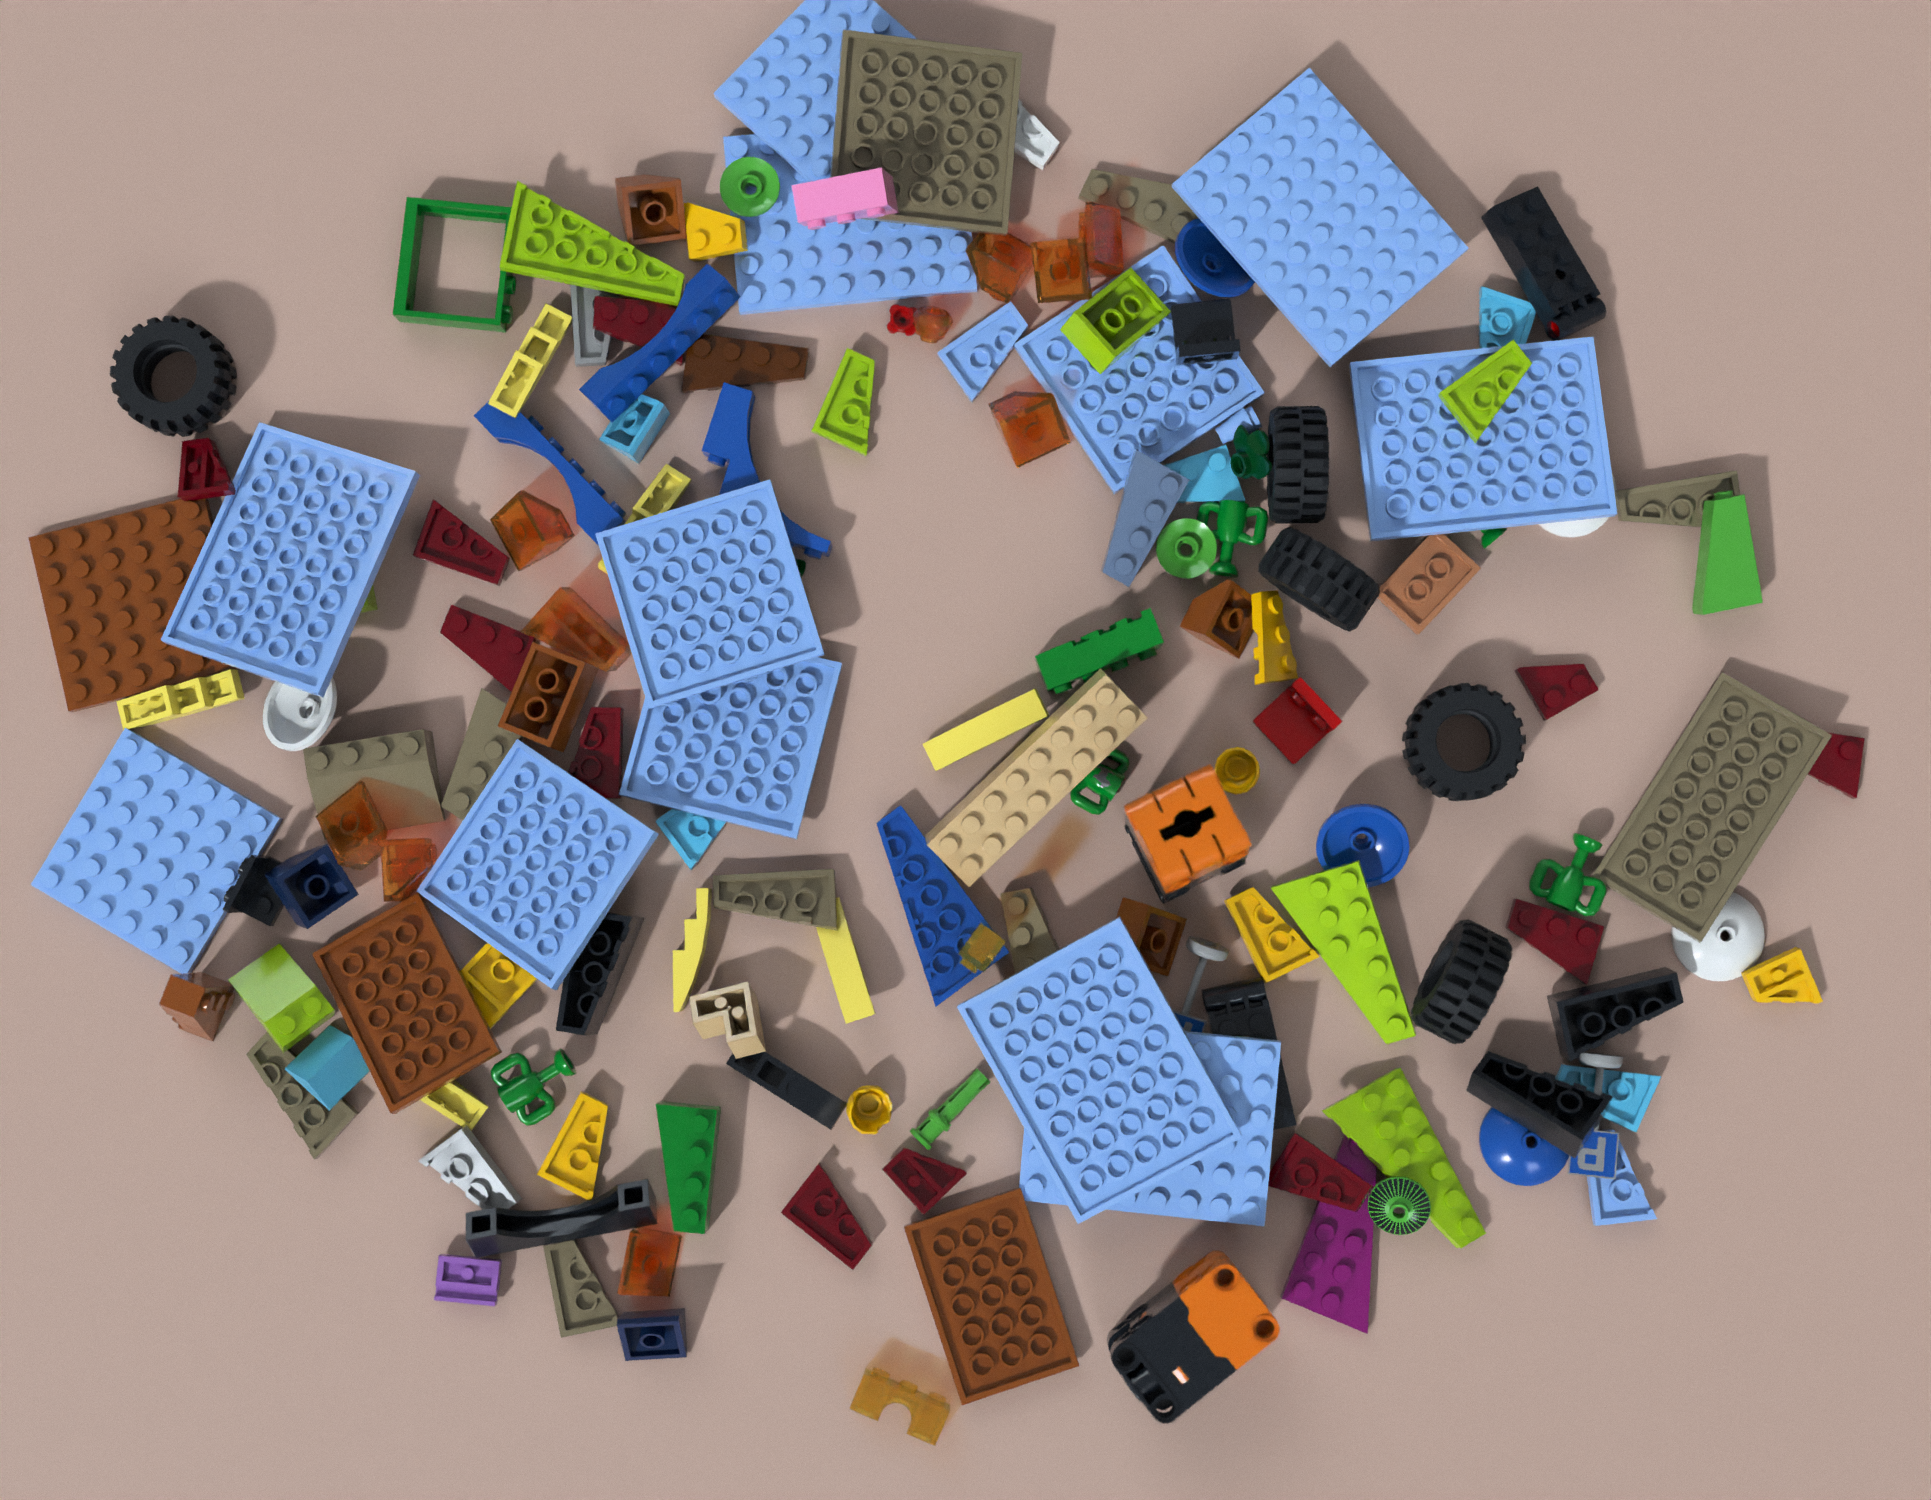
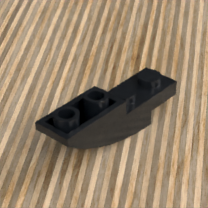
M766 1052L738 1059L732 1053L726 1063L830 1130L833 1129L847 1106L846 1102Z

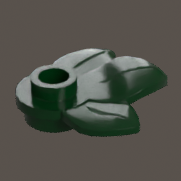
M1239 425L1233 438L1236 453L1231 457V469L1237 477L1244 479L1251 477L1257 479L1265 478L1272 469V464L1266 457L1269 451L1268 436L1263 430H1256L1249 435L1243 425Z

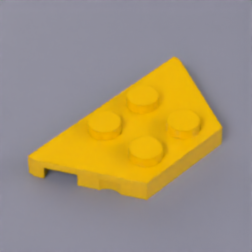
M488 943L461 970L490 1029L538 980Z

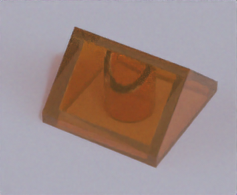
M644 1227L633 1228L629 1233L617 1294L670 1297L682 1236Z

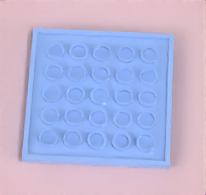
M805 0L714 92L715 98L808 182L830 178L842 31L851 30L917 39L874 0Z
M1164 245L1131 266L1170 311L1171 306L1174 304L1202 302ZM1125 271L1014 344L1015 350L1114 494L1124 488L1134 450H1138L1155 461L1162 463L1265 393L1239 355L1236 360L1177 365L1171 313L1102 374H1099L1060 329L1078 308Z
M770 479L595 534L649 709L825 655Z
M816 657L652 709L648 708L645 698L619 795L798 839L842 663Z
M125 728L31 885L179 973H192L227 914L223 910L226 903L224 902V896L232 885L235 886L240 876L238 870L241 863L251 855H262L283 818L138 733Z
M517 739L416 892L545 985L557 990L659 834L523 741Z

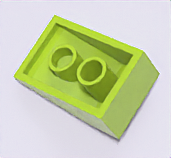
M1130 267L1078 308L1060 330L1098 373L1102 374L1166 318L1171 311Z
M277 944L228 979V982L283 1053L335 1016L334 1008L280 944Z

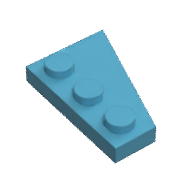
M1481 286L1479 289V348L1505 346L1512 340L1517 344H1526L1536 315L1532 304Z
M1226 445L1164 465L1189 479L1177 503H1218L1221 500L1245 503L1246 500L1238 477L1231 469V457Z
M671 809L655 821L690 870L694 869L726 824L724 821Z
M1561 1064L1555 1079L1570 1085H1574V1082L1586 1086L1587 1091L1594 1093L1596 1068ZM1604 1069L1602 1093L1611 1095L1613 1098L1603 1118L1633 1132H1637L1661 1076Z

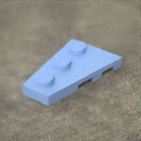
M1010 301L937 352L938 357L972 403L1014 348V344L1019 341L1028 329V324Z
M1603 1129V1130H1601V1131L1615 1132L1614 1129ZM1620 1140L1618 1142L1616 1179L1587 1176L1592 1222L1595 1226L1657 1219L1644 1195L1645 1192L1641 1184L1638 1182L1630 1166L1631 1163Z

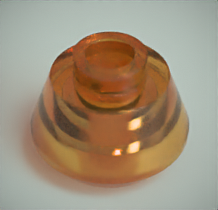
M922 306L913 313L915 332L926 343H937L938 340L946 336L953 325L950 313L938 307Z

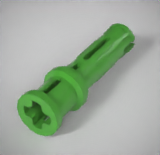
M976 1068L970 1077L937 1109L934 1108L928 1111L929 1116L916 1129L912 1128L910 1130L911 1134L927 1150H930L932 1148L931 1143L943 1131L948 1132L950 1130L951 1121L991 1082Z

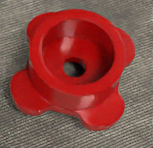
M898 304L892 305L889 309L891 316L890 322L887 324V330L891 334L901 332L905 333L906 336L914 335L916 332V327L914 326L915 319L919 315L918 310L915 307L908 308ZM905 318L906 321L904 323H901L900 319Z

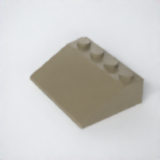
M421 729L303 749L307 779L325 840L445 821L444 808L441 807L442 795L431 731Z

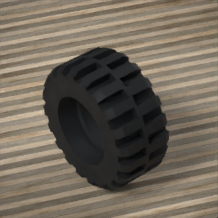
M164 316L163 321L154 317L147 319L148 325L145 327L141 324L133 327L132 331L134 333L130 337L124 335L120 342L123 344L121 350L114 351L112 358L116 360V366L110 367V376L116 379V382L111 384L112 391L115 395L119 396L117 402L121 408L142 425L155 432L172 437L176 433L182 437L192 436V430L201 433L208 430L207 423L211 421L216 424L222 419L219 413L223 408L228 411L232 404L228 401L229 395H235L237 387L231 383V379H236L237 374L236 369L230 365L233 362V358L230 352L224 349L225 345L201 325H197L192 320L183 317L179 320L175 316ZM189 352L194 356L197 366L196 379L192 388L178 400L172 402L158 401L152 391V375L156 366L162 359L172 353Z
M1278 406L1270 412L1268 425L1269 451L1267 458L1272 464V469L1267 475V495L1270 520L1277 524L1319 523L1325 518L1329 485V433L1326 412L1319 406Z
M1291 527L1280 531L1259 563L1258 572L1268 582L1319 617L1349 632L1359 626L1380 594L1379 585L1364 571L1323 543Z
M1469 683L1444 687L1420 701L1414 708L1413 714L1409 715L1405 723L1408 726L1402 736V742H1405V750H1402L1404 759L1409 761L1410 767H1408L1411 775H1416L1419 779L1418 784L1424 789H1430L1433 795L1439 798H1448L1450 801L1480 799L1504 788L1507 785V781L1510 778H1514L1519 771L1516 767L1518 763L1523 762L1525 753L1521 749L1522 745L1526 744V735H1521L1520 727L1524 726L1521 717H1515L1513 713L1515 707L1511 702L1505 703L1502 700V694L1497 691H1488L1487 686L1480 684L1472 686ZM1453 715H1471L1478 719L1488 732L1490 739L1488 757L1480 767L1474 770L1458 771L1452 769L1442 760L1437 750V731L1440 725Z
M1461 920L1459 923H1456L1447 934L1445 940L1442 941L1437 953L1433 956L1419 985L1418 993L1413 1002L1414 1006L1411 1010V1018L1415 1025L1452 1044L1464 1043L1466 1039H1469L1480 1026L1482 1019L1487 1015L1491 1004L1497 997L1499 988L1503 984L1504 976L1508 971L1509 961L1512 957V946L1508 939L1471 920Z

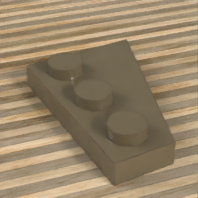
M577 1240L544 1245L543 1248L561 1338L617 1326V1319L620 1316Z

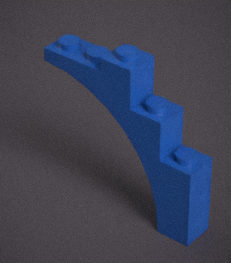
M725 382L723 383L702 448L703 454L708 457V462L724 467L725 463L729 464L719 495L760 482L754 467L750 445V424L755 395L751 390ZM781 511L792 548L794 546L804 549V555L815 559H821L822 555L830 556L833 547L831 541L806 531Z

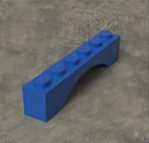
M707 263L686 284L676 311L651 341L629 357L615 364L600 368L579 390L613 423L740 298V295L724 276Z
M488 402L473 415L500 443L513 444L530 449L545 457L559 470L572 493L576 508L577 524L597 545L596 533L625 524L626 521L623 517L626 513L615 501L610 505L605 501L602 496L606 492L594 479L588 483L581 476L585 470L573 458L568 462L561 455L565 449L553 437L547 440L540 433L544 428L532 415L527 419L520 412L514 418L489 405Z

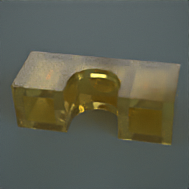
M980 923L958 953L963 957L960 963L973 973H976L978 969L984 973L1006 943V940Z
M873 1367L871 1371L865 1368L849 1409L878 1421L883 1409L887 1405L892 1403L903 1404L911 1413L907 1434L935 1446L950 1412V1404L946 1403L947 1399L935 1392H929V1395L917 1390L918 1386L910 1381L902 1379L899 1383L889 1378L890 1374L882 1369Z

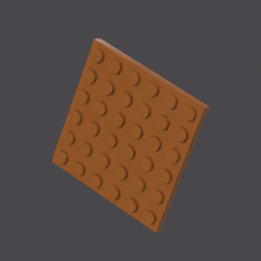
M208 498L190 501L178 499L28 537L68 711L76 712L104 705L165 685H176L197 677H208L230 669L241 670L161 641L214 523Z

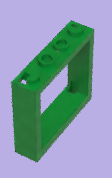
M407 197L393 316L398 321L405 323L506 333L507 324H511L513 317L512 306H509L510 295H514L516 291V277L511 272L500 270L495 319L413 311L424 217L433 216L506 224L505 242L512 207Z

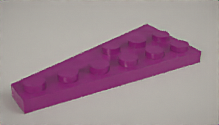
M1344 1134L1335 1159L1375 1187L1377 1167L1363 1154V1150ZM1369 1195L1358 1212L1318 1201L1280 1297L1368 1334L1374 1222L1368 1211Z

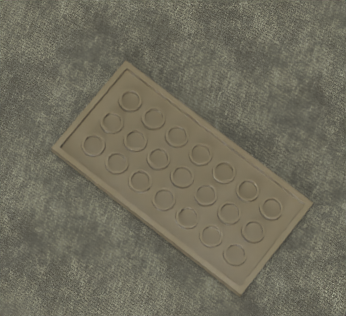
M1722 672L1592 877L1602 880L1606 887L1701 943L1832 735Z

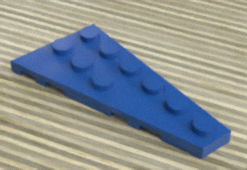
M900 805L876 824L936 1007L1008 954L1009 951L943 861L926 845L925 837Z

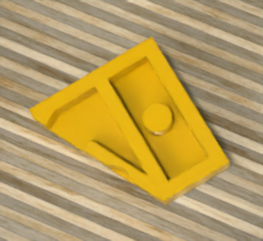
M688 202L684 203L689 260L697 262L748 250L744 220Z

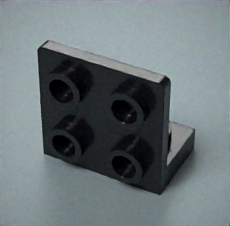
M1230 299L1174 304L1171 306L1177 365L1236 360L1238 358L1240 342L1239 339H1235Z
M251 855L249 858H245L239 867L238 874L240 876L235 886L232 885L224 896V902L226 903L223 910L228 913H245L268 926H274L284 904L264 874L283 862L265 855Z

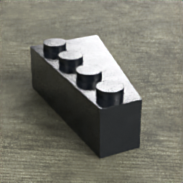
M1667 967L1547 996L1560 1055L1568 1061L1580 1057V1054L1591 1048L1595 1049L1605 1044V1041L1618 1034H1624L1632 1030V1027L1645 1020L1649 1021L1684 1003L1677 972Z
M1490 1051L1486 1053L1472 1072L1466 1090L1573 1158L1578 1155L1601 1122L1613 1096L1605 1093L1598 1095L1587 1091L1586 1086L1575 1082L1574 1085L1555 1079L1556 1075L1545 1071L1542 1074L1529 1070L1525 1064Z

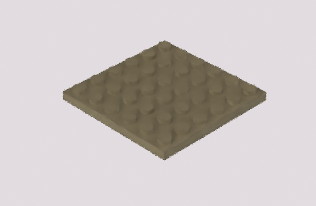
M851 30L842 31L830 178L882 167L893 177L899 212L877 218L861 219L1001 236L1007 235L1022 53Z

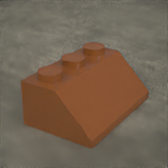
M533 642L498 727L564 753L598 669L583 661Z

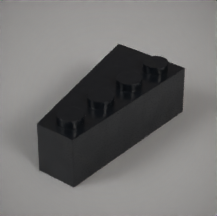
M610 912L606 914L563 980L556 1031L579 1035L598 1034L644 921L643 917Z

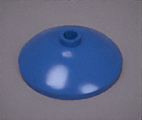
M1199 218L1188 222L1181 229L1175 241L1176 259L1185 276L1196 287L1219 297H1236L1244 294L1255 283L1254 280Z
M1355 804L1339 809L1325 820L1317 835L1316 852L1319 863L1324 870L1359 860L1368 887H1374L1389 881L1401 871L1409 855V838L1401 820L1389 810L1372 804ZM1359 834H1365V835H1367V836H1366L1365 838H1363V839H1360V838H1357V837H1356V836L1359 835Z
M1493 1107L1488 1110L1482 1120L1479 1131V1146L1482 1156L1488 1167L1497 1176L1509 1183L1520 1186H1533L1544 1183L1555 1177L1568 1161L1569 1155ZM1529 1136L1535 1138V1144L1531 1147L1526 1145V1139Z

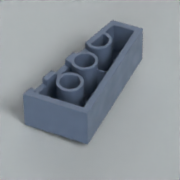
M1138 450L1133 452L1131 465L1101 568L1103 573L1130 587L1189 482V479Z

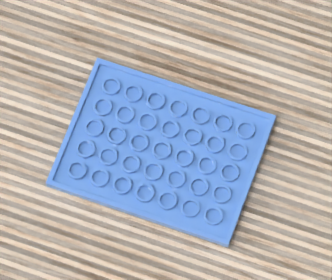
M1310 68L1172 184L1175 192L1330 368L1469 249Z
M756 134L723 137L726 168L737 159L757 157L765 160L775 169L780 182L778 199L774 206L764 214L745 217L730 210V216L745 221L748 248L747 251L734 253L737 293L740 295L738 299L740 315L977 292L972 232L856 219V221L846 224H838V222L826 223L824 228L808 230V226H803L797 221L792 185L808 181ZM749 186L746 189V193L750 195L756 192V187Z
M1594 337L1517 344L1532 364L1476 443L1470 438L1438 395L1503 346L1350 362L1349 371L1370 541L1616 516L1617 507Z
M259 422L232 481L236 490L235 495L225 496L161 641L324 697L420 475L408 468Z
M1121 917L1112 920L957 1006L1078 1224L1242 1138L1241 1131Z
M1185 1031L1241 1131L1242 1138L1106 1210L1265 1226L1281 1041ZM1024 1128L1019 1188L1022 1190L1025 1201L1067 1205Z

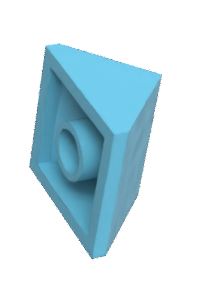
M641 394L613 423L610 421L599 440L639 464L669 417L670 412L662 402Z
M331 1025L285 1067V1070L329 1111L370 1072L354 1038Z

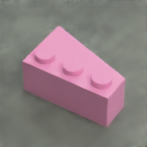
M882 167L792 185L797 221L803 226H808V230L824 228L826 223L838 222V224L854 222L856 219L877 218L899 213L893 177Z

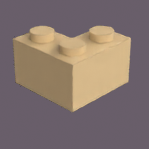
M749 982L689 997L692 1021L703 1040L726 1034L727 1044L736 1059L766 1051L758 998Z

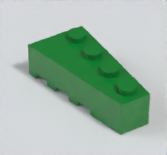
M1151 608L1141 611L1142 616L1134 620L1132 618H1124L1109 626V629L1106 631L1103 629L1093 631L1081 637V640L1078 642L1072 640L1036 655L1035 662L1047 692L1054 690L1056 695L1073 688L1071 683L1083 679L1085 684L1100 668L1103 671L1111 668L1113 673L1128 667V661L1139 657L1141 662L1156 656V650L1160 649L1164 640Z
M660 1101L656 1103L673 1230L676 1232L705 1234L709 1230L721 1107Z

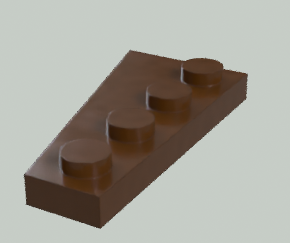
M702 334L687 349L681 391L685 394L699 390H720L724 382L738 387H747L753 384H774L805 380L809 349Z

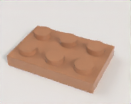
M1445 534L1429 535L1380 586V594L1377 598L1418 635L1481 568Z

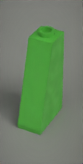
M1733 490L1714 493L1715 499L1704 501L1692 605L1693 614L1706 615L1763 603L1745 494L1733 495Z

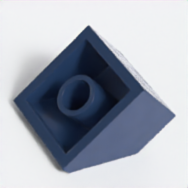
M323 844L290 857L264 874L294 922L306 929H309L359 895L328 844Z

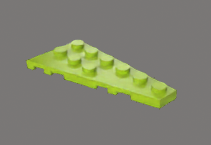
M517 181L499 266L501 271L678 306L681 300L685 274L654 257L644 254L630 243L619 240L605 229L571 210L564 209L552 202L548 197L542 194L539 195L527 188L523 183Z
M1357 860L1272 886V891L1383 1041L1389 1044L1416 1036L1417 1033L1360 861Z
M1395 1068L1321 1110L1328 1118H1332L1342 1128L1341 1131L1363 1150V1154L1387 1178L1394 1176L1407 1177L1418 1182L1426 1190L1431 1203L1429 1215L1431 1223L1456 1248H1463L1486 1234L1401 1068Z

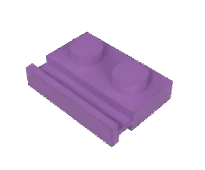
M440 1254L438 1257L434 1300L496 1306L498 1304L497 1296L502 1259Z

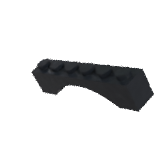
M645 1179L618 1184L608 1192L592 1200L565 1208L522 1211L495 1207L466 1213V1241L475 1257L478 1258L658 1224L656 1196L649 1180Z

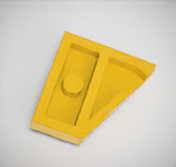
M1798 947L1787 950L1741 972L1750 996L1756 1002H1823L1803 953Z

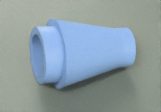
M1252 406L1246 409L1242 407L1222 425L1215 428L1223 444L1233 441L1234 433L1239 425H1243L1249 435L1262 428Z

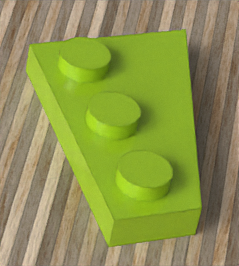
M1512 340L1441 391L1438 397L1474 443H1476L1527 372L1532 362L1517 343Z
M849 348L846 349L811 432L864 456L867 455L868 448L867 441L875 360Z

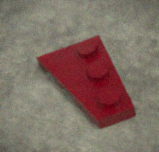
M433 499L413 556L500 586L510 558Z
M591 707L579 740L580 744L574 761L571 762L568 772L605 798L621 799L619 792L622 785L624 708Z
M819 1162L781 1213L854 1270L871 1248L872 1242Z

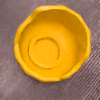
M1241 747L1226 749L1216 760L1214 770L1220 780L1223 791L1236 795L1248 792L1256 785L1260 777V765L1250 750Z
M864 1085L856 1089L849 1096L846 1113L852 1127L860 1133L877 1134L879 1129L886 1123H889L891 1119L892 1101L889 1094L879 1086Z

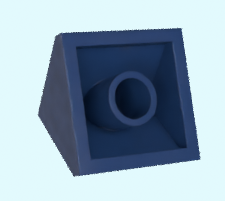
M685 1308L623 1312L617 1319V1328L625 1361L687 1357Z

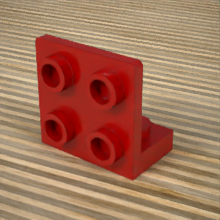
M1301 677L1295 680L1253 719L1255 726L1291 764H1296L1323 737L1343 722Z

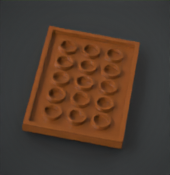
M416 893L312 953L391 1114L400 1112L502 1053L421 894Z
M1018 1187L904 1225L962 1405L1079 1366L1021 1188Z

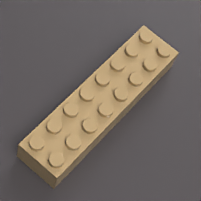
M1100 668L924 836L926 845L970 887L1147 719V716Z

